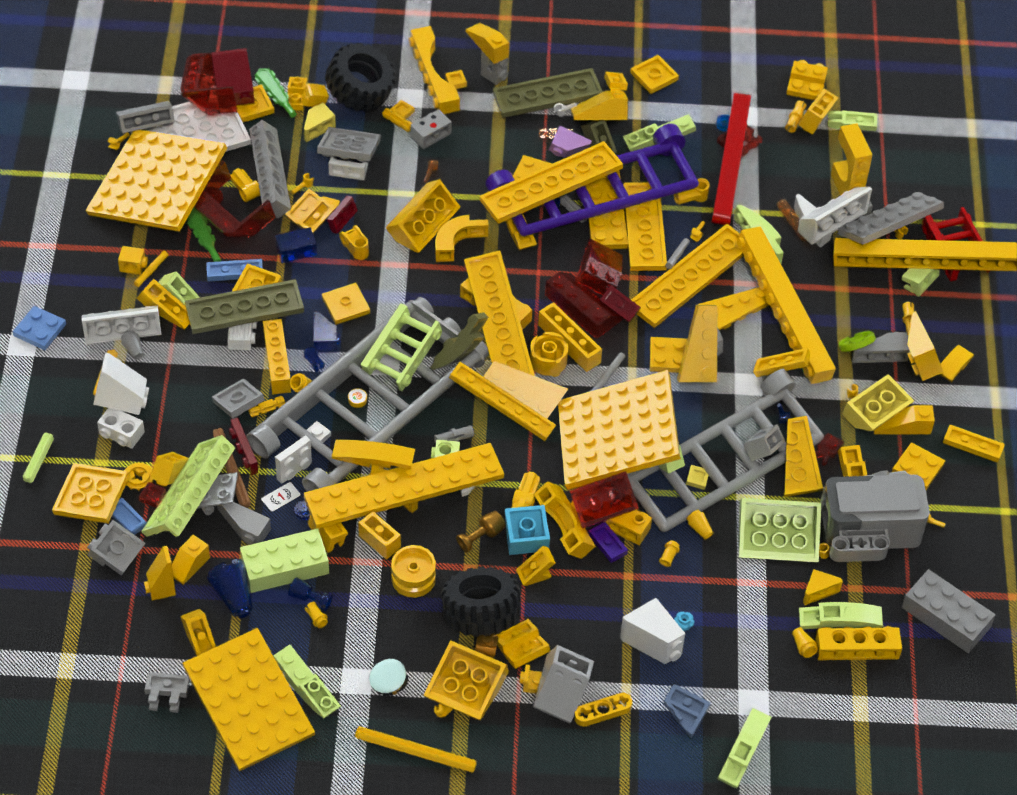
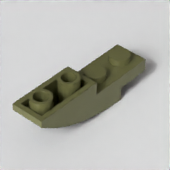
M484 312L472 314L468 318L465 328L459 332L458 337L449 338L444 342L443 349L434 357V363L430 368L435 370L451 366L469 355L483 340L484 336L480 333V330L489 317Z

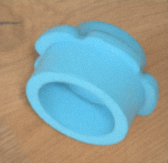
M679 612L676 615L677 617L674 618L683 631L689 630L694 625L693 615L689 612Z

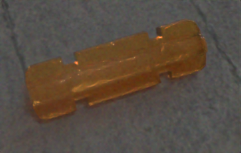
M540 128L539 138L546 139V137H549V139H554L558 128H549V130L547 128Z

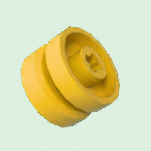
M417 545L403 547L395 553L391 564V581L399 594L417 598L426 595L432 590L436 578L434 555L428 549Z

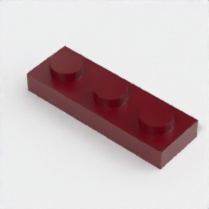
M231 419V428L228 429L231 439L236 441L237 453L243 456L241 460L244 469H248L250 475L257 474L258 463L239 419Z

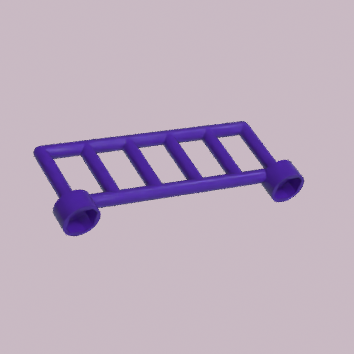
M665 124L658 128L653 135V141L656 145L617 155L623 165L637 161L652 188L651 190L628 195L617 172L607 175V178L618 199L595 205L585 186L580 187L575 191L584 206L583 209L561 215L554 200L544 203L550 216L548 219L527 224L522 214L512 218L521 236L532 235L697 188L699 181L681 151L686 143L681 130L676 124ZM660 154L664 156L672 155L685 180L662 186L648 158ZM499 170L487 178L486 187L488 191H492L515 179L510 171Z

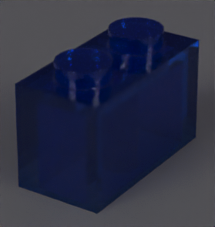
M311 227L275 235L276 249L281 263L317 255V243Z

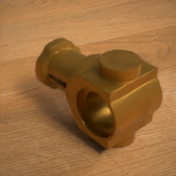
M495 633L485 637L484 635H479L475 651L494 659L498 636Z

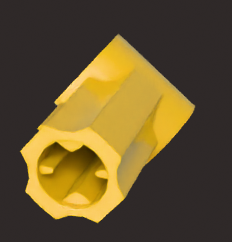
M237 168L233 170L230 180L238 188L244 202L261 196L259 183L256 180L252 181L243 169Z
M699 178L697 188L673 194L676 204H683L694 200L697 202L706 201L710 187L708 180Z

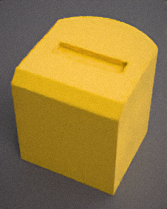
M308 83L302 93L303 105L308 107H314L321 103L326 105L329 98L325 85Z

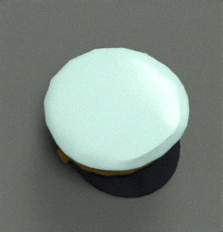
M386 659L373 667L370 672L369 681L379 694L390 696L397 694L407 686L408 676L405 667L400 661Z

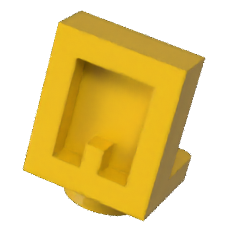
M526 665L525 672L521 671L520 684H523V692L537 694L542 672L530 671V665Z

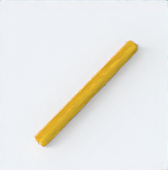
M359 726L355 733L357 739L465 771L474 772L477 765L476 760Z

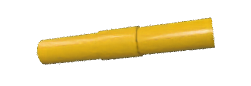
M162 251L133 282L134 285L140 287L169 254L166 251Z

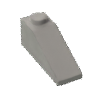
M907 332L887 333L876 338L873 343L854 350L851 359L852 363L908 361L907 353L910 351L907 346Z
M235 502L217 505L219 512L239 537L249 545L263 542L271 530L270 518Z

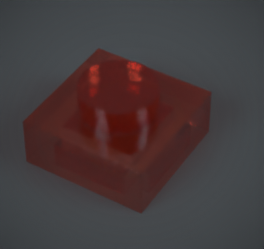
M148 482L139 496V501L157 508L166 494V489Z

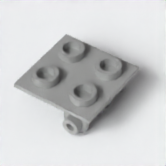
M238 472L218 475L197 508H202L204 514L211 515L214 512V506L233 503Z

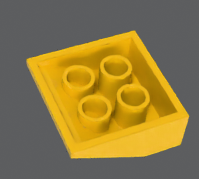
M610 88V91H604L572 107L571 113L574 120H628V98L625 92L621 91V88Z
M450 640L423 696L480 721L502 687L509 672L507 664Z

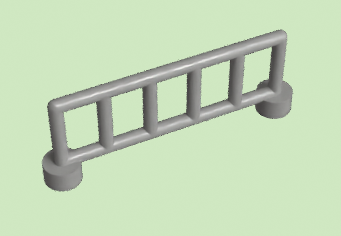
M780 369L762 382L760 388L766 396L680 444L682 455L684 456L691 452L718 489L697 500L676 471L668 474L659 468L658 465L609 479L618 490L628 487L648 515L652 517L660 531L667 532L686 521V518L695 510L702 512L786 463V441L777 449L779 451L778 454L759 464L756 460L751 461L750 457L746 454L745 446L732 430L733 427L751 417L761 429L773 426L762 411L782 400L795 417L807 416L814 446L824 440V434L792 395L791 391L796 385L794 380L785 369ZM721 434L749 469V471L730 482L727 481L701 447ZM658 470L663 473L687 505L665 518L638 482Z

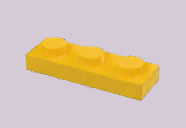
M808 348L759 358L756 360L753 372L756 377L770 375L780 369L788 371L807 367L811 353Z
M949 425L943 440L944 444L997 463L1005 446L1001 442L953 425Z

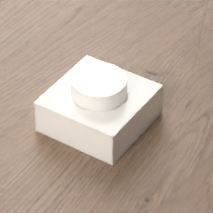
M318 421L307 429L309 433L322 443L331 436V431Z

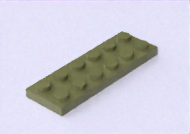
M593 68L493 88V95L503 118L553 108L557 103L568 105L583 102L603 92Z
M296 279L185 301L192 334L304 312Z

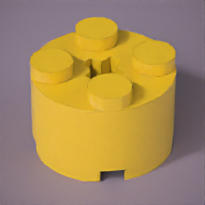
M544 332L543 335L536 336L531 341L530 360L533 371L545 376H559L567 365L568 344L560 334Z

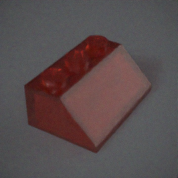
M626 471L570 490L582 529L639 509Z

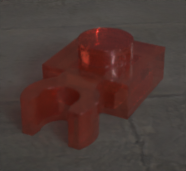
M827 433L818 444V451L815 452L816 458H823L822 465L825 466L828 463L829 457L835 458L840 447H843L844 441Z

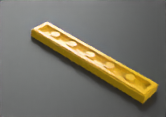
M462 362L458 363L449 376L451 380L544 441H546L556 424Z

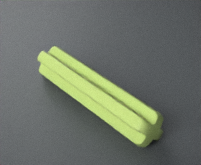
M47 432L43 434L24 472L23 480L25 482L32 483L54 440L52 434Z

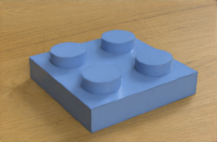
M33 306L13 330V336L46 350L66 326V320Z

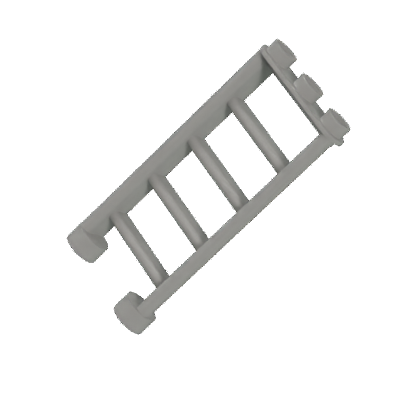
M418 297L415 301L409 300L405 304L408 307L411 318L432 327L435 321H439L442 334L438 340L444 344L449 338L458 337L461 331L459 325L449 317L442 321L434 315L433 308L426 299ZM392 315L246 436L253 451L266 459L280 448L278 436L287 428L300 438L306 435L311 440V447L337 466L329 474L321 468L313 469L302 479L306 492L338 484L359 466L331 459L333 451L296 422L320 401L368 437V441L385 443L455 383L449 376L456 366L441 378L420 363L416 372L433 385L409 405L361 368L362 361ZM403 325L400 332L403 333L411 325ZM481 341L460 362L471 369L473 367H482L485 363V358L489 356L485 343ZM394 342L391 343L390 348H393L412 358V356L409 353H407L397 344H395ZM352 374L401 411L378 432L328 395Z

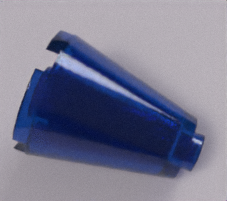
M233 559L231 560L232 564L226 565L224 562L215 566L207 573L208 576L206 577L233 616L244 618L253 609L244 560Z

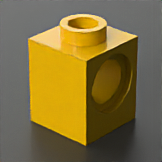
M122 246L118 258L119 271L141 275L143 268H146L148 263V257H145L144 249Z

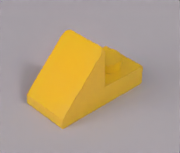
M542 546L516 569L522 584L528 586L551 578L552 576L548 569L555 564V560L549 548Z

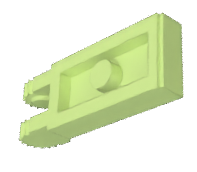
M854 111L828 112L829 120L827 125L830 128L839 129L840 126L857 123L860 130H877L876 113Z

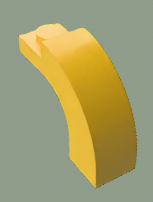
M463 215L446 222L436 236V262L454 261V246L462 239L488 237V219L470 220L469 215Z

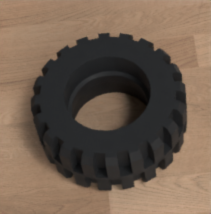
M352 43L336 51L327 68L325 80L328 90H331V95L336 97L340 104L343 103L346 105L345 107L349 109L354 108L356 111H370V109L375 110L382 106L387 100L396 81L395 70L392 68L391 61L387 60V56L381 54L377 48L373 49L370 45L364 46L362 43H356V45ZM350 72H358L364 75L371 83L356 79Z
M478 567L477 569L469 568L464 572L460 571L456 576L453 575L446 581L441 592L444 620L454 631L461 632L466 636L473 635V637H479V635H484L485 637L494 633L499 634L502 630L506 631L511 625H514L521 614L518 582L511 574L501 569Z

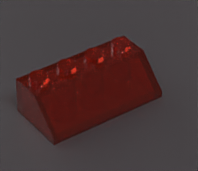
M558 272L546 281L545 296L596 339L623 320V317L600 301L601 298L573 274Z

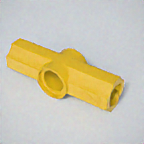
M530 471L524 473L519 489H516L514 493L512 508L534 506L536 498L534 493L537 491L540 483V477L536 473Z

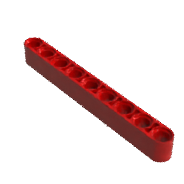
M734 92L712 223L728 224L730 226L751 102V95Z

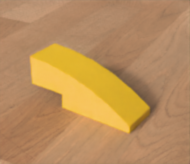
M860 445L840 447L838 456L843 477L867 476Z

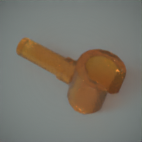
M430 160L428 162V170L423 182H428L432 171H438V161Z

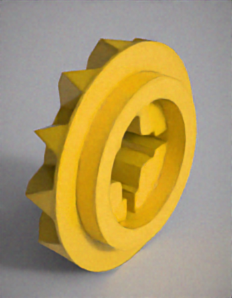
M144 463L129 465L124 470L128 471L130 476L126 486L130 490L137 489L140 491L141 488L147 489L149 484H153V479L150 478L153 469ZM135 474L139 477L142 476V480L135 479Z

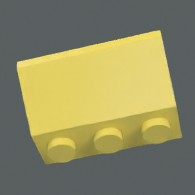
M887 374L848 401L842 415L855 428L874 431L911 405L914 400Z

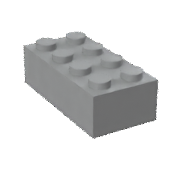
M929 569L908 591L902 605L904 610L967 653H970L991 628L996 615Z

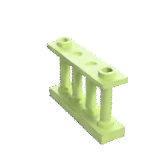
M400 303L362 361V369L370 375L377 369L397 379L398 389L403 391L411 383L413 374L435 340L440 338L442 328L439 321H435L432 327L411 318L408 307ZM408 324L427 333L422 342H419L401 333L400 329L403 325ZM398 339L416 348L417 350L412 358L390 348L393 340ZM387 354L407 364L403 372L400 373L380 363L383 355Z

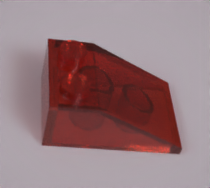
M590 239L576 282L601 295H604L611 285L617 288L622 274L623 255Z

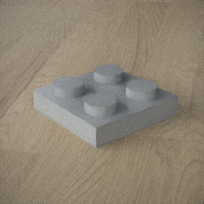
M244 378L212 396L213 403L232 419L265 400L263 394Z

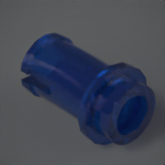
M309 347L303 352L304 359L309 361L315 372L320 371L318 365L322 370L325 364L318 356V351L313 347Z

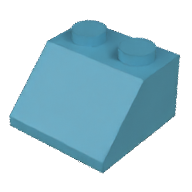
M544 505L505 509L506 538L509 555L535 553L542 546L549 548L550 535Z

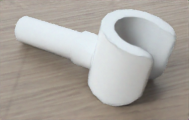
M557 103L554 105V112H557L558 116L562 117L565 115V111L576 106L577 103L567 106Z

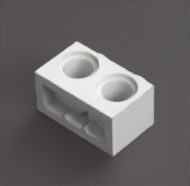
M108 408L97 422L99 434L102 437L112 439L119 445L127 446L131 449L145 432L142 420Z

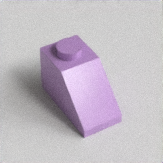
M559 126L549 151L556 156L565 158L589 148L592 141Z

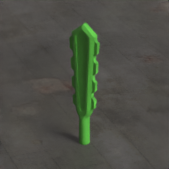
M259 68L255 74V81L258 84H262L264 90L267 91V95L273 98L272 100L275 104L284 107L291 118L295 117L296 112L289 104V95L284 92L285 89L280 85L279 79L275 78L276 75L273 70Z
M195 204L187 218V224L190 229H193L194 236L199 238L198 243L200 246H204L209 251L213 261L220 262L221 259L215 249L214 242L216 239L211 234V227L207 225L208 221L206 216H203L202 207Z

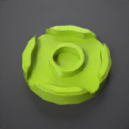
M863 331L856 333L852 338L846 337L842 339L838 345L840 351L848 352L863 348L873 343L876 338L872 331Z

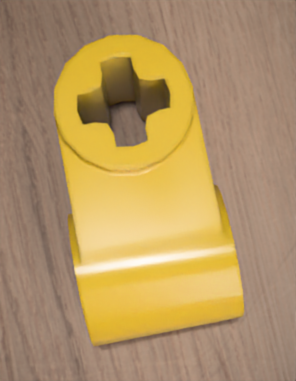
M357 225L353 226L351 230L339 233L342 244L355 259L364 260L369 256L368 239Z

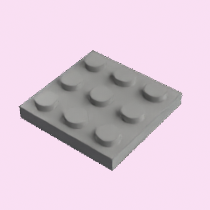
M328 127L317 146V153L326 157L338 156L341 159L351 158L357 159L360 162H367L371 160L378 147L381 134Z

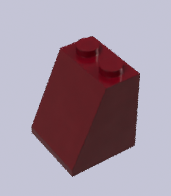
M247 49L211 52L213 78L219 107L254 103V90Z

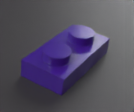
M606 522L589 530V536L611 563L628 554V549Z

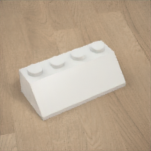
M855 187L850 191H845L838 198L830 200L826 205L816 208L812 213L802 216L799 220L798 232L813 245L837 231L838 228L846 223L856 220L867 213L872 188Z
M158 306L82 315L86 344L122 340L121 336L128 331H135L139 338L162 335Z

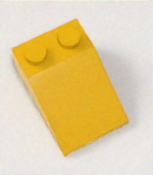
M912 312L907 343L910 352L907 353L911 364L914 363L911 366L915 375H920L922 381H925L943 373V369L936 350L917 312Z

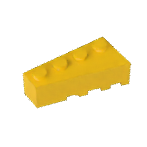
M696 305L681 367L677 376L678 382H717V305Z

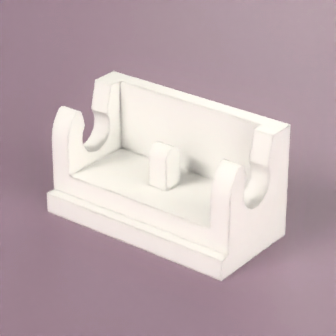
M331 156L329 175L358 180L365 179L368 168L367 162L357 163L337 160L335 156Z

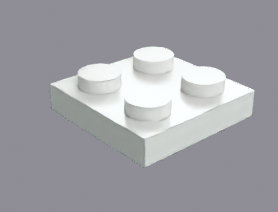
M306 435L275 456L276 476L281 484L291 480L295 474L302 469L308 468L312 463L311 440Z

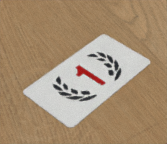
M289 482L264 496L261 500L273 512L301 494Z

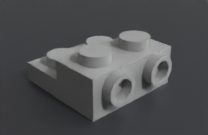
M112 520L109 525L105 523L98 532L101 535L98 540L94 538L87 547L89 549L87 555L102 566L106 564L122 576L143 548L145 542Z

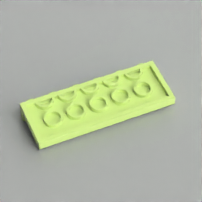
M223 435L198 443L141 532L146 537L154 534L157 535L163 531H170L175 537L180 536L235 450V447Z

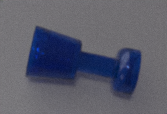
M296 577L290 585L288 595L304 601L308 600V598L318 602V607L321 610L326 611L332 602L333 595L330 593L320 595L312 591L313 587Z

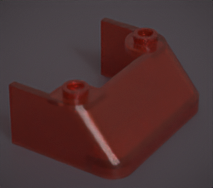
M211 53L188 56L180 87L182 96L208 115L237 112L233 86L211 88V86H215Z
M222 160L216 167L194 208L227 237L254 236L276 217L271 203L267 199L241 222L234 218L220 205L224 196L219 188L231 179L227 165Z

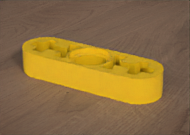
M619 693L580 705L575 711L574 720L579 726L585 727L627 714L632 707V698L626 693ZM619 701L626 703V706L619 704ZM600 706H606L609 712L603 714L597 709ZM584 713V715H587V718L584 719L580 714Z

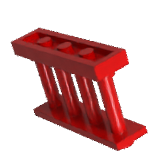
M964 207L960 208L958 218L940 222L934 221L931 214L923 218L921 228L927 240L955 241L968 238L969 241H982L970 214L966 212ZM959 224L964 230L945 236L939 231V229ZM943 269L949 281L957 280L960 270Z

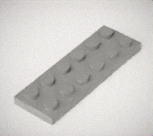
M915 192L896 203L888 204L886 207L875 210L869 215L861 216L853 222L846 223L838 228V233L840 236L864 245L943 209L944 202L935 197L924 195L921 192Z

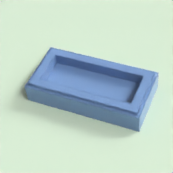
M123 498L118 501L112 518L132 534H137L144 528L147 522Z

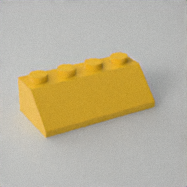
M440 179L427 182L385 228L396 242L419 253L438 233L440 228L460 209V205Z

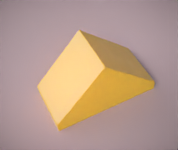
M813 569L805 592L804 605L839 593L843 583L842 579Z

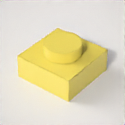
M691 465L686 485L705 490L708 474L704 468Z

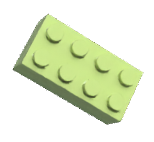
M319 529L240 547L241 561L251 593L329 574V560Z

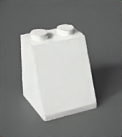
M105 352L93 404L139 415L141 408L145 409L149 391V387H146L147 379L111 354Z
M657 598L623 616L620 639L623 642L664 664L676 661L681 657L685 632Z

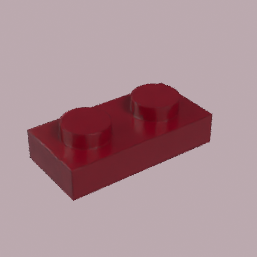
M346 196L327 218L332 233L338 234L358 211L353 197Z
M612 285L600 299L602 303L629 323L641 309L639 305Z

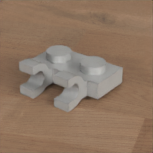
M148 672L145 694H150L148 703H150L149 710L158 711L159 696L162 695L170 696V712L178 713L180 697L187 698L190 684L189 677L187 675Z

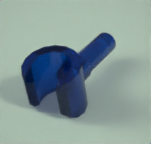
M778 403L779 423H787L788 419H790V412H784L782 404Z

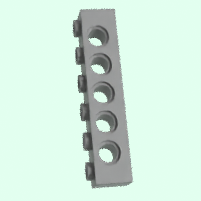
M261 120L251 127L249 131L262 207L266 212L279 218L291 210L278 133L276 128Z

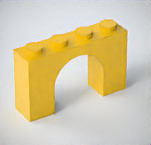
M857 123L840 126L838 140L847 160L833 163L831 177L840 196L845 191H850L855 187H866L873 154Z

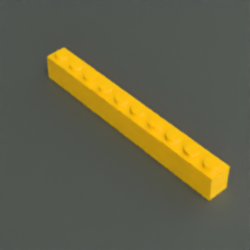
M762 227L741 230L737 239L738 248L742 250L745 261L751 268L752 275L756 277L760 290L765 294L766 301L771 306L775 319L780 323L781 330L786 335L789 346L794 351L808 348L811 353L808 366L803 367L804 375L808 377L811 384L831 380L836 368Z
M835 238L834 266L1017 271V242L875 239L863 245L848 238Z

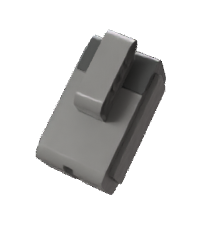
M914 474L831 477L826 481L820 499L824 543L830 546V558L836 562L880 561L886 558L888 549L918 547L921 544L930 513L924 481L920 476Z

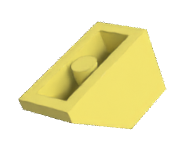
M324 103L308 110L304 126V140L306 142L326 133L328 127H336L335 114Z

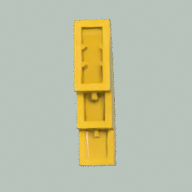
M336 440L331 459L369 468L373 464L389 469L391 465L411 469L415 449L380 442Z

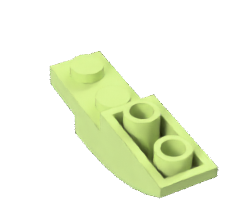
M689 114L666 123L676 124L683 136L696 131V126ZM656 123L623 136V139L630 151L656 145L653 141V135L661 126L657 127Z
M740 204L736 205L735 222L741 226L742 230L761 226L778 260L782 264L784 252L780 248L781 236L756 212Z
M825 602L819 603L817 607L799 608L800 627L803 629L883 627L882 607L875 605Z
M291 645L273 655L278 666L284 672L288 683L319 716L324 719L341 707L317 674L313 675Z
M752 708L721 770L718 780L737 789L768 726L771 716Z

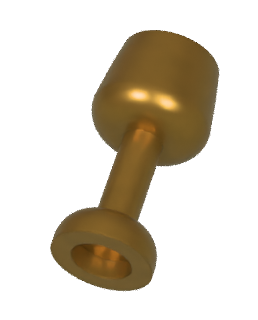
M497 511L482 516L479 520L480 528L470 535L459 534L456 536L457 543L464 552L468 553L472 549V542L485 534L492 538L497 536L506 527L503 517Z

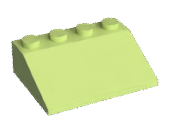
M741 498L739 507V558L818 563L821 503Z

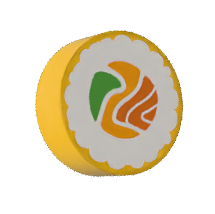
M359 388L351 390L348 394L349 404L355 408L363 407L367 403V393Z

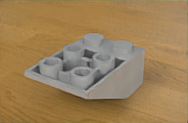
M559 645L554 647L546 656L533 707L570 724L590 679L594 661Z

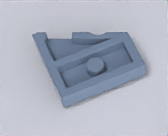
M674 684L664 700V705L688 736L692 738L710 708L711 702Z

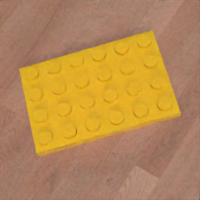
M258 628L183 662V667L239 772L315 735L313 727Z

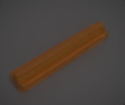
M780 199L777 207L800 239L807 241L798 232L799 217L785 199Z

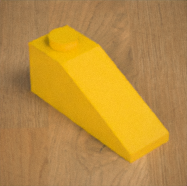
M482 23L465 29V32L493 64L509 57V42L499 31Z
M823 89L798 125L804 131L814 134L838 100V97Z
M155 279L136 298L145 306H158L159 316L184 330L190 324L186 306Z
M913 405L906 407L873 432L874 434H931L935 422L933 406Z
M163 546L147 571V581L144 582L146 594L150 593L152 601L176 595L168 547Z

